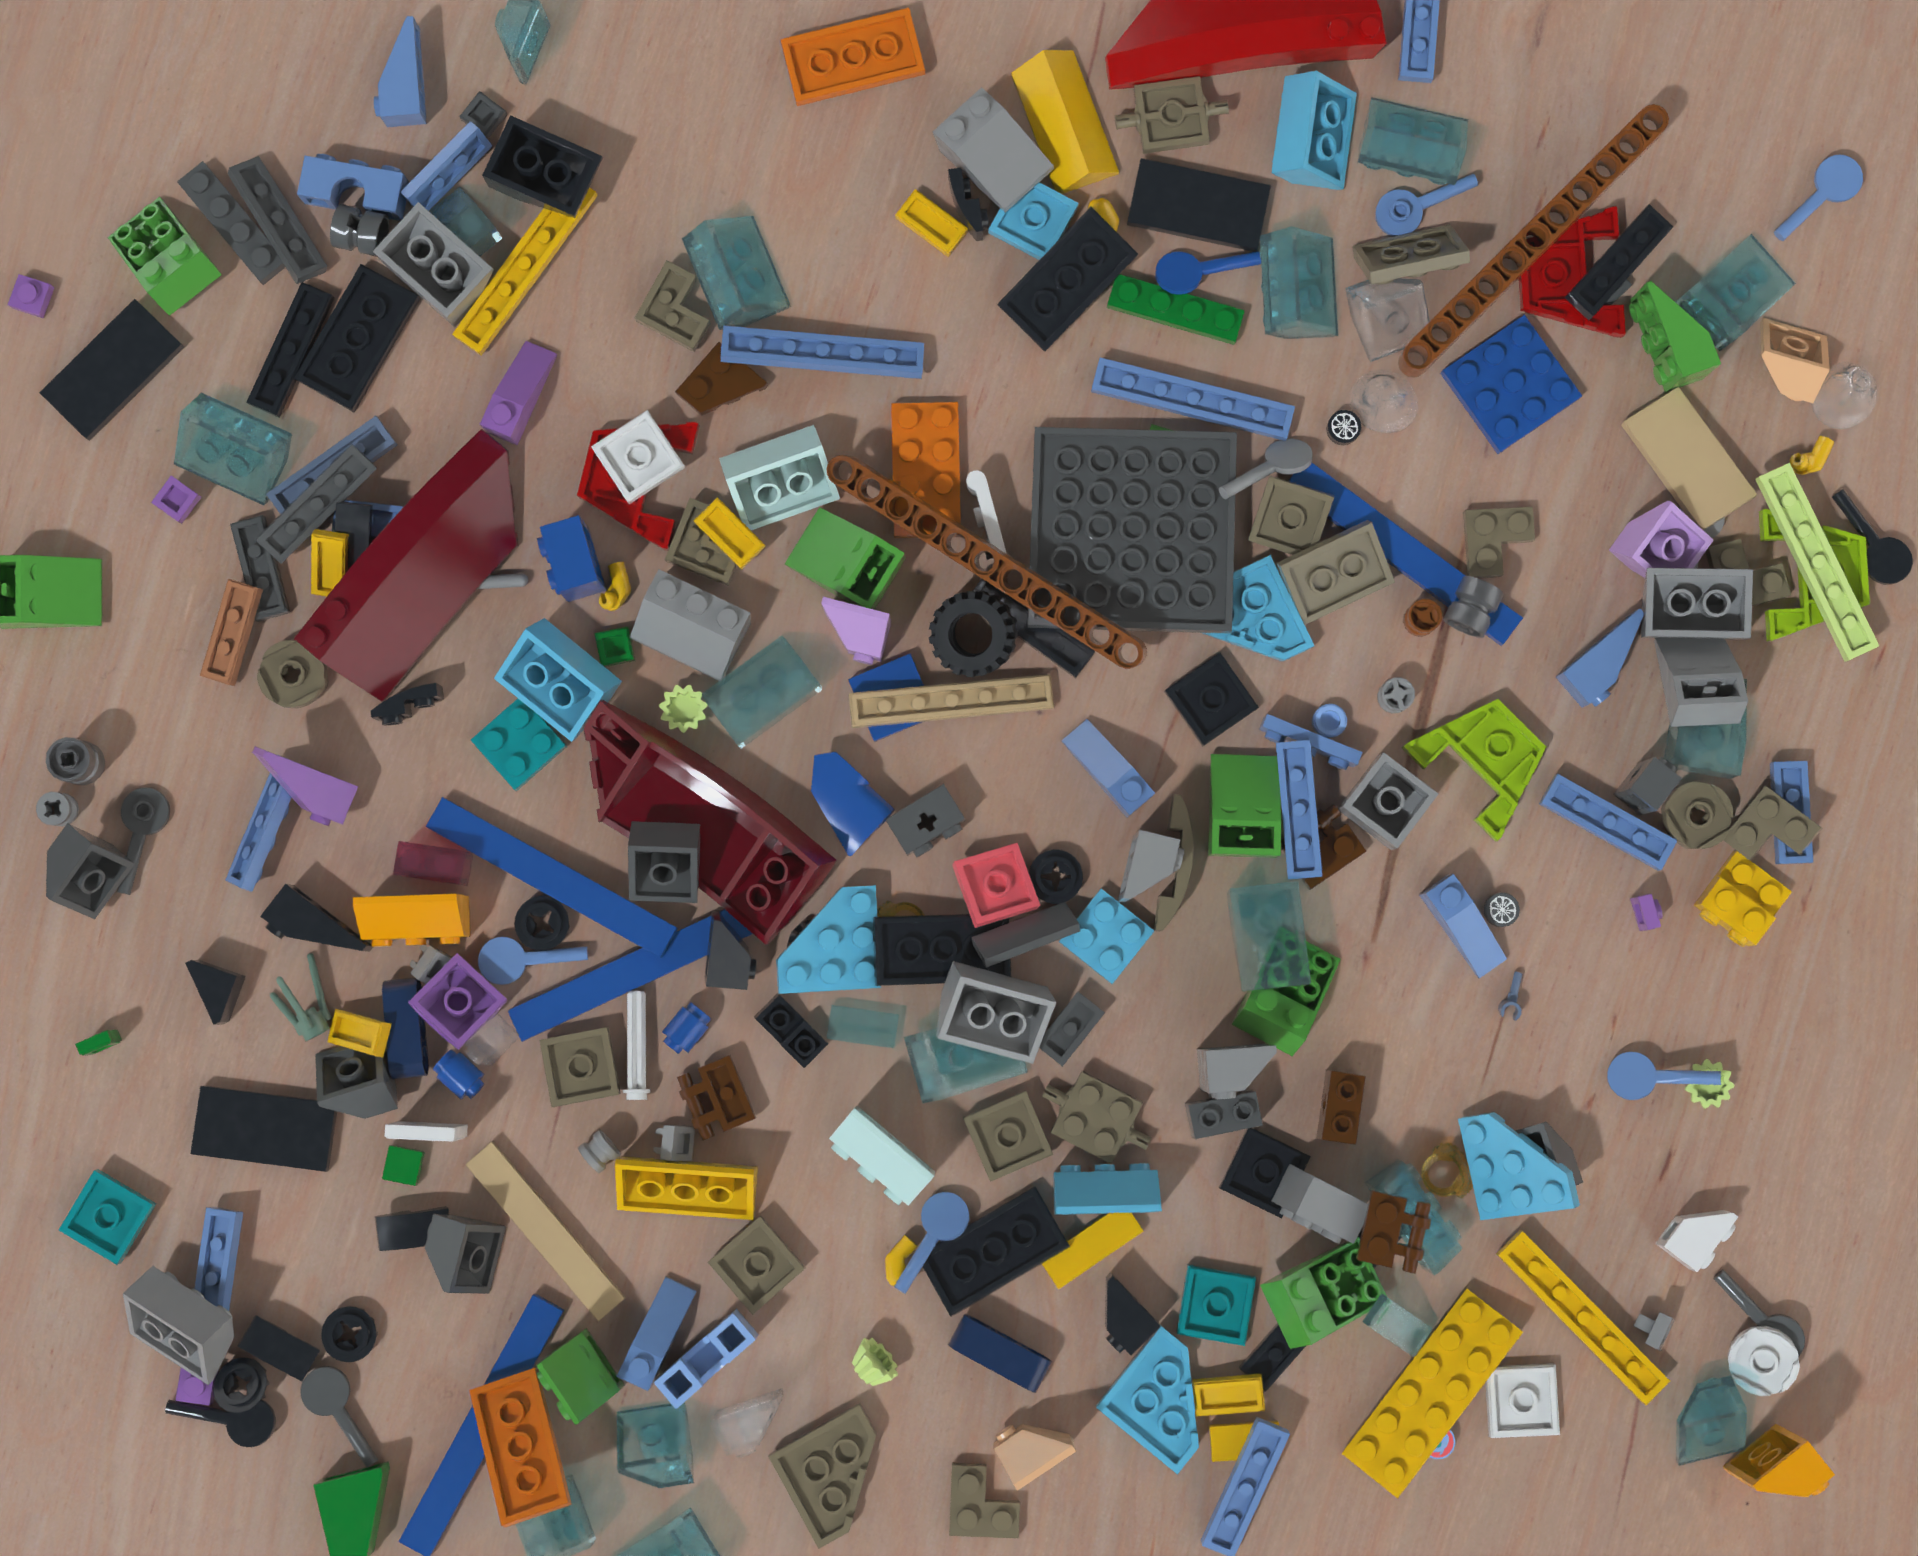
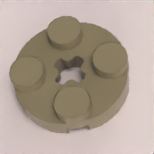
M293 640L281 641L271 646L264 653L260 670L258 669L257 680L262 693L269 700L284 708L308 706L316 701L328 686L327 666L297 641ZM289 666L301 670V674L298 676L299 680L295 683L292 680L286 681L284 678L288 674L287 668Z
M1693 781L1674 789L1666 802L1663 803L1661 813L1666 832L1670 837L1676 839L1678 844L1686 849H1705L1719 844L1728 835L1731 818H1733V806L1729 797L1719 787ZM1693 807L1697 810H1705L1706 814L1702 817L1703 824L1700 825L1697 821H1691L1690 816Z

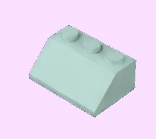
M814 425L719 458L740 519L751 531L840 499L836 485L828 478V461Z
M856 1106L829 1138L834 1142L831 1147L833 1151L846 1161L849 1157L853 1158L860 1164L857 1171L873 1183L877 1179L886 1186L884 1194L897 1205H900L903 1201L909 1206L935 1176V1171L859 1106Z

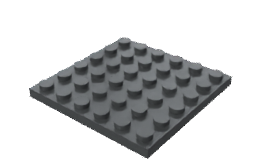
M1035 427L1030 569L1127 631L1231 634L1235 495L1224 499L1219 493V488L1236 479L1237 432ZM1041 588L1037 591L1036 601L1040 606L1047 607L1052 600L1051 593L1047 589ZM1070 606L1065 610L1064 618L1066 622L1070 625H1076L1079 622L1080 612L1076 607ZM1028 608V628H1059ZM1097 625L1094 630H1108L1103 625Z

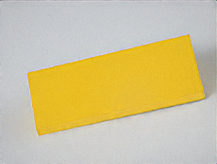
M1042 50L1011 72L1038 148L1054 166V169L1048 175L1055 191L1064 194L1119 174L1073 50Z
M621 1156L615 1161L617 1210L754 1220L758 1166L667 1161Z

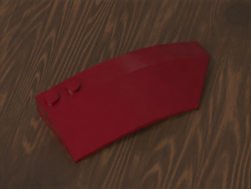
M483 429L476 433L427 481L379 533L335 585L295 636L294 640L319 661L381 702L385 701L465 602L512 550L519 546L513 512H515L512 485H510L508 465H510L509 451Z
M600 700L585 724V740L590 742L592 761H589L593 789L597 788L600 808L596 809L598 822L605 823L627 838L630 835L632 821L700 824L698 888L716 901L765 945L769 944L814 894L837 860L763 798L709 760L667 734L605 700Z

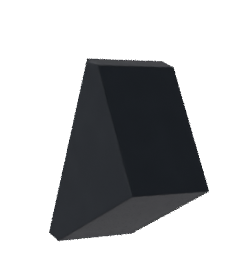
M201 960L186 962L185 964L213 1025H223L229 1022L246 976Z

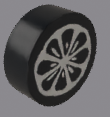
M1337 411L1330 417L1327 423V435L1335 444L1349 445L1359 436L1361 421L1352 411Z

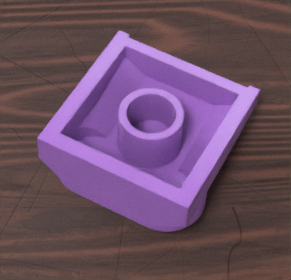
M456 953L408 1004L438 1034L459 1050L489 1020L497 1015L499 1009L507 1002V999Z

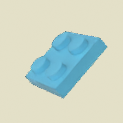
M1039 182L1006 213L1000 208L988 229V233L1040 260L1063 236L1079 203Z
M1101 888L1077 918L1080 932L1060 939L1059 943L1109 983L1113 984L1153 934L1154 930Z

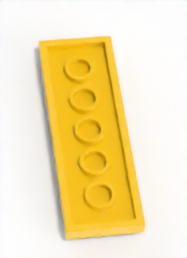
M1466 1289L1342 1452V1455L1398 1499L1522 1335L1523 1331L1469 1289Z

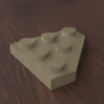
M860 1403L770 1453L768 1456L818 1549L848 1533L851 1527L877 1434Z

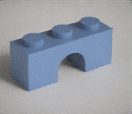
M316 154V157L304 156L297 195L304 204L336 210L344 191L352 187H360L365 190L363 207L366 211L384 213L388 215L389 219L401 221L404 216L407 199L400 192L409 184V181L399 168L382 165L381 169L369 167V164L360 160L351 159L348 163L336 161V158L330 155Z

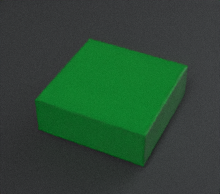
M628 627L594 633L600 664L604 667L635 661Z
M106 1030L75 1045L79 1055L88 1056L121 1043L122 1039L118 1030Z
M389 1145L382 1179L417 1186L425 1152Z

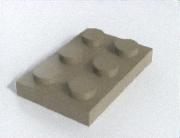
M1450 224L1353 245L1354 259L1371 284H1389L1394 279L1407 276L1421 277L1430 271L1439 269L1453 270L1458 268L1459 265L1470 263L1469 249Z
M1369 520L1277 562L1283 581L1304 625L1395 583L1374 526Z

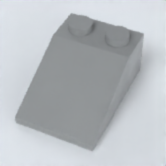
M982 87L933 131L940 152L957 168H961L962 173L1005 213L1054 169L1053 164L1004 107Z

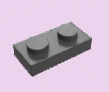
M1077 992L1045 1032L1039 1048L1063 1067L1105 1012L1080 992Z

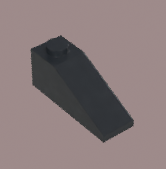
M285 884L260 916L268 922L265 926L266 929L281 939L285 935L289 938L370 952L373 948L369 942L361 940L360 935L295 885Z

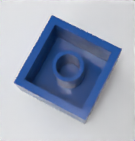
M579 515L540 527L542 537L537 538L542 557H546L547 562L551 565V569L547 570L546 573L551 589L555 590L557 595L561 594L568 602L607 591L589 527Z

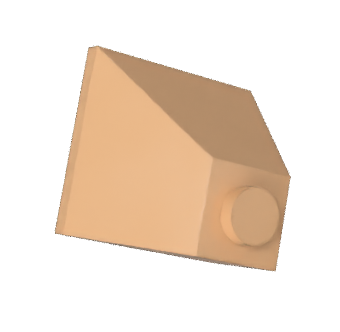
M1762 318L1760 322L1761 356L1778 390L1791 400H1804L1814 403L1830 370L1827 336Z
M1013 1424L1006 1427L996 1435L998 1440L993 1443L994 1450L1017 1491L1076 1452L1074 1440L1070 1434L1024 1424L1017 1428Z

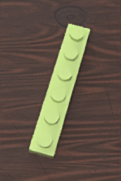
M1785 464L1756 478L1755 480L1844 662L1879 647L1875 635L1791 464Z

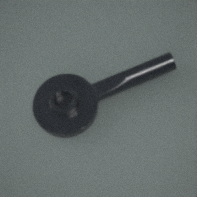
M1844 489L1832 496L1859 535L1866 537V544L1868 545V576L1875 582L1883 585L1896 584L1906 578L1913 565L1912 554L1907 545L1896 538H1879Z
M262 1399L256 1405V1409L247 1410L243 1414L174 1400H168L165 1408L166 1414L226 1425L230 1438L242 1447L262 1445L272 1436L276 1426L274 1410Z

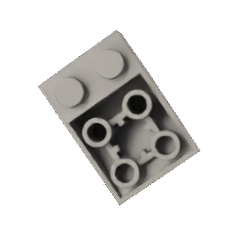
M1655 638L1654 643L1671 727L1740 724L1748 704V698L1742 671L1726 640Z

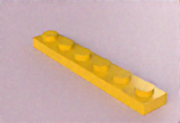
M589 187L575 218L548 209H542L452 333L454 338L480 356L483 355L598 196L596 191Z
M1519 1230L1496 1253L1644 1405H1647L1670 1382L1522 1230Z

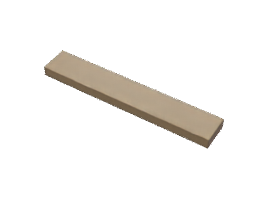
M1050 674L849 693L848 695L852 728L1039 711L1054 708Z
M494 1141L490 1142L465 1164L598 1322L626 1298Z

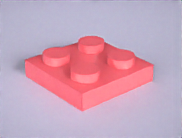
M1018 843L960 859L952 864L975 928L1033 911L1040 907V902Z

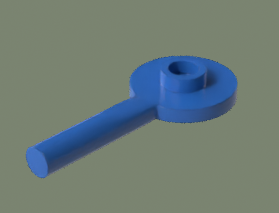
M1257 251L1199 262L1189 253L1171 252L1164 255L1158 261L1155 277L1159 286L1165 291L1178 295L1187 294L1199 286L1202 275L1261 265V255Z

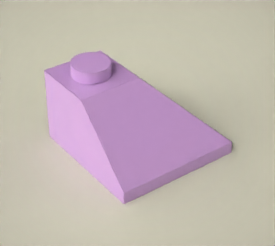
M1667 500L1630 521L1609 551L1629 569L1645 578L1646 568H1694L1713 542V539L1673 502Z
M823 597L821 604L824 612L848 653L854 655L853 660L872 665L874 660L881 662L891 627L890 614Z

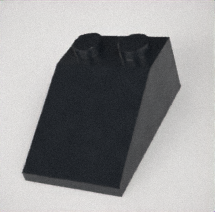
M510 115L482 176L488 187L519 201L575 218L603 157Z

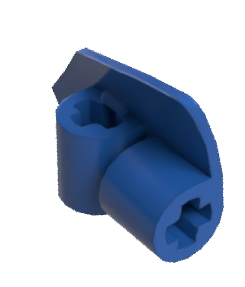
M837 752L814 755L811 792L847 855L853 856L867 838L891 816L895 809L869 786L870 783Z

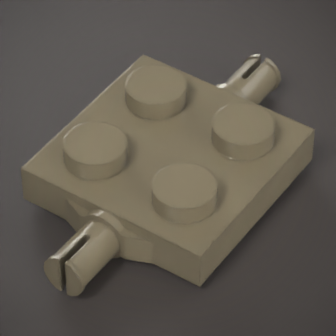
M1200 76L1134 85L1135 111L1130 114L1115 115L1116 130L1136 127L1141 137L1143 154L1209 145L1210 142L1208 131L1209 116L1229 114V106H1227V99L1207 102L1202 92Z
M1081 1071L1075 1085L1067 1093L1050 1086V1084L1047 1085L1042 1097L1059 1105V1116L1051 1129V1133L1110 1164L1113 1163L1119 1149L1127 1141L1146 1150L1148 1143L1152 1139L1151 1136L1149 1137L1134 1129L1135 1118L1143 1102L1084 1071Z

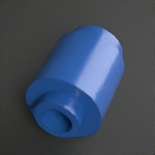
M690 1002L686 1008L682 1006L662 1032L667 1037L663 1042L678 1054L683 1049L689 1053L709 1028L706 1025L711 1018Z
M452 1049L449 1050L433 1067V1070L438 1074L437 1079L460 1100L465 1096L472 1099L485 1085L481 1081L484 1073L461 1052L457 1054Z

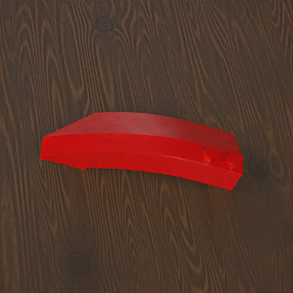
M1150 0L1105 56L1109 90L1134 88V85L1198 76L1203 78L1274 66L1373 59L1386 45L1382 11L1377 0Z

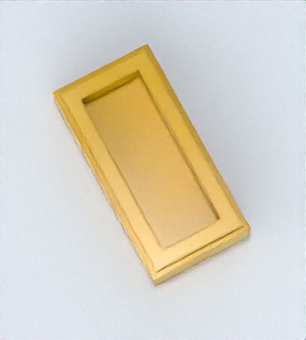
M916 189L895 214L897 220L947 257L950 256L968 232V228Z
M718 497L693 520L741 570L766 547Z
M315 529L311 534V594L327 597L348 571V534Z
M335 1009L327 1042L369 1055L383 1057L392 1024L349 1011Z
M1262 1374L1192 1380L1196 1416L1265 1411Z
M1277 1420L1269 1421L1279 1426V1422ZM1254 1422L1209 1425L1212 1462L1237 1460Z

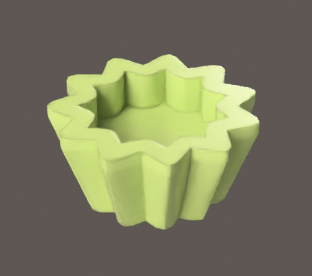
M675 685L673 692H664L665 701L659 704V707L664 711L661 720L669 721L670 730L678 727L682 733H685L689 727L697 729L698 721L706 719L703 710L708 704L701 700V691L693 692L691 685H687L684 689Z
M1705 1059L1701 1065H1692V1070L1721 1071V1085L1687 1084L1684 1090L1691 1093V1102H1700L1702 1107L1706 1109L1711 1104L1719 1108L1722 1100L1730 1099L1728 1091L1734 1088L1735 1085L1729 1081L1731 1071L1723 1070L1721 1062L1712 1064L1710 1060Z
M864 1338L852 1361L854 1371L858 1373L859 1378L863 1379L866 1384L870 1383L872 1386L891 1381L894 1377L898 1376L896 1371L898 1366L892 1360V1354L885 1350L882 1343L878 1344L873 1338L869 1340Z

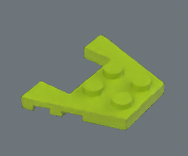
M1769 509L1760 510V541H1785ZM1825 525L1821 526L1860 607L1869 605L1866 537ZM1798 566L1800 608L1766 610V641H1774L1824 622Z
M1496 699L1406 743L1402 747L1422 769H1425L1449 745L1498 794L1474 819L1495 842L1502 837L1504 829L1546 749V746L1499 699Z

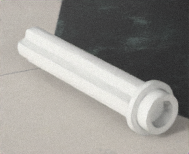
M630 991L627 994V1090H623V1093H626V1100H647V1093H650V1089H646V994L644 991Z

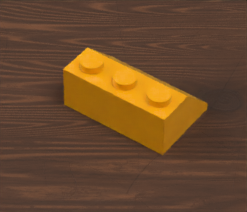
M461 894L352 897L361 940H371V947L392 946V940L405 939L406 946L426 945V938H440V944H460V937H470L469 896Z
M1777 1424L1773 1425L1723 1466L1727 1473L1756 1491L1800 1497L1820 1494L1829 1486L1828 1480L1835 1476L1808 1440Z

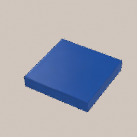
M911 654L848 679L854 693L924 686ZM922 722L872 726L868 728L874 742H877Z

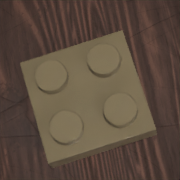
M1269 475L1248 541L1292 555L1318 544L1334 500V495Z
M609 1027L540 1040L551 1107L621 1094Z
M1026 1091L963 1117L990 1182L1053 1155Z
M762 1216L758 1217L708 1261L710 1266L752 1315L806 1268Z

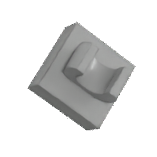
M422 945L420 949L424 954L418 963L411 960L410 966L413 970L410 974L427 984L452 957L431 945L429 947Z
M664 1125L663 1128L656 1129L655 1134L663 1135L662 1146L654 1147L653 1150L656 1154H661L660 1160L692 1161L695 1135L693 1126Z
M1659 1312L1656 1321L1639 1314L1634 1327L1649 1334L1645 1344L1661 1351L1675 1319Z

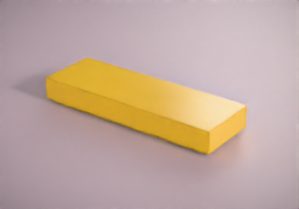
M1108 1213L1067 1240L1070 1248L1042 1265L1057 1288L1060 1289L1144 1231L1132 1213Z

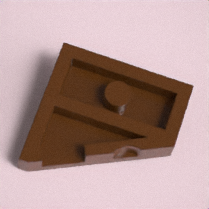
M720 342L714 346L675 391L676 395L701 416L715 411L721 405H729L741 400L740 398L758 390L759 392L763 391L768 387V383L746 364L721 362L722 344Z

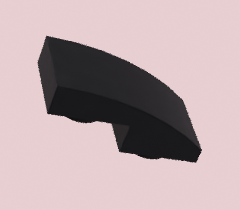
M948 169L949 186L956 210L976 241H982L983 229H989L987 209H980L979 198L966 200L971 198L969 178L962 177V169Z
M336 502L335 532L348 534V569L373 542V537H371L373 505Z
M431 683L402 691L372 709L371 718L382 721L383 726L402 724V718L412 717L411 704L414 703V708H428L435 706V701L444 700L443 686L438 683Z
M778 993L754 1016L803 1068L828 1045L825 1039Z
M444 1206L415 1212L407 1210L375 1216L379 1251L424 1247L433 1214L449 1215L448 1207Z
M255 1315L237 1345L300 1381H303L320 1352L313 1345L293 1336L286 1330Z

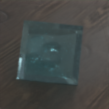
M508 0L505 9L501 8L496 16L495 27L519 82L526 85L551 25L541 1Z
M458 187L429 211L478 256L484 254L502 239L496 227L461 187Z
M1731 1375L1722 1378H1710L1702 1383H1697L1676 1420V1461L1678 1466L1745 1450L1747 1408Z
M685 1402L677 1409L670 1403L617 1412V1470L619 1474L657 1488L694 1483L693 1452Z

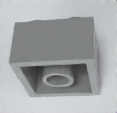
M1383 752L1369 766L1338 807V810L1387 848L1394 850L1401 845L1438 796V793Z
M1289 1164L1272 1199V1202L1282 1207L1279 1212L1280 1214L1340 1244L1342 1238L1353 1244L1355 1243L1364 1224L1368 1206L1362 1200Z

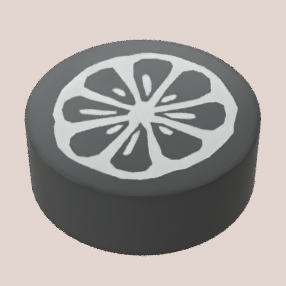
M1508 893L1494 894L1484 904L1485 918L1496 927L1509 926L1519 917V903Z

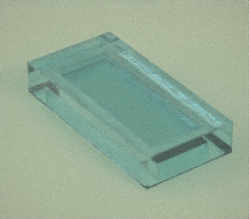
M831 1005L827 1039L895 1048L899 1014Z
M1382 1293L1362 1321L1412 1357H1415L1433 1328Z

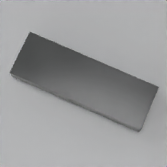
M261 515L230 524L245 584L263 589L255 621L260 622L290 613L277 560L256 541V538L268 527L266 517Z
M1066 902L976 935L972 937V943L987 968L1080 932V926Z

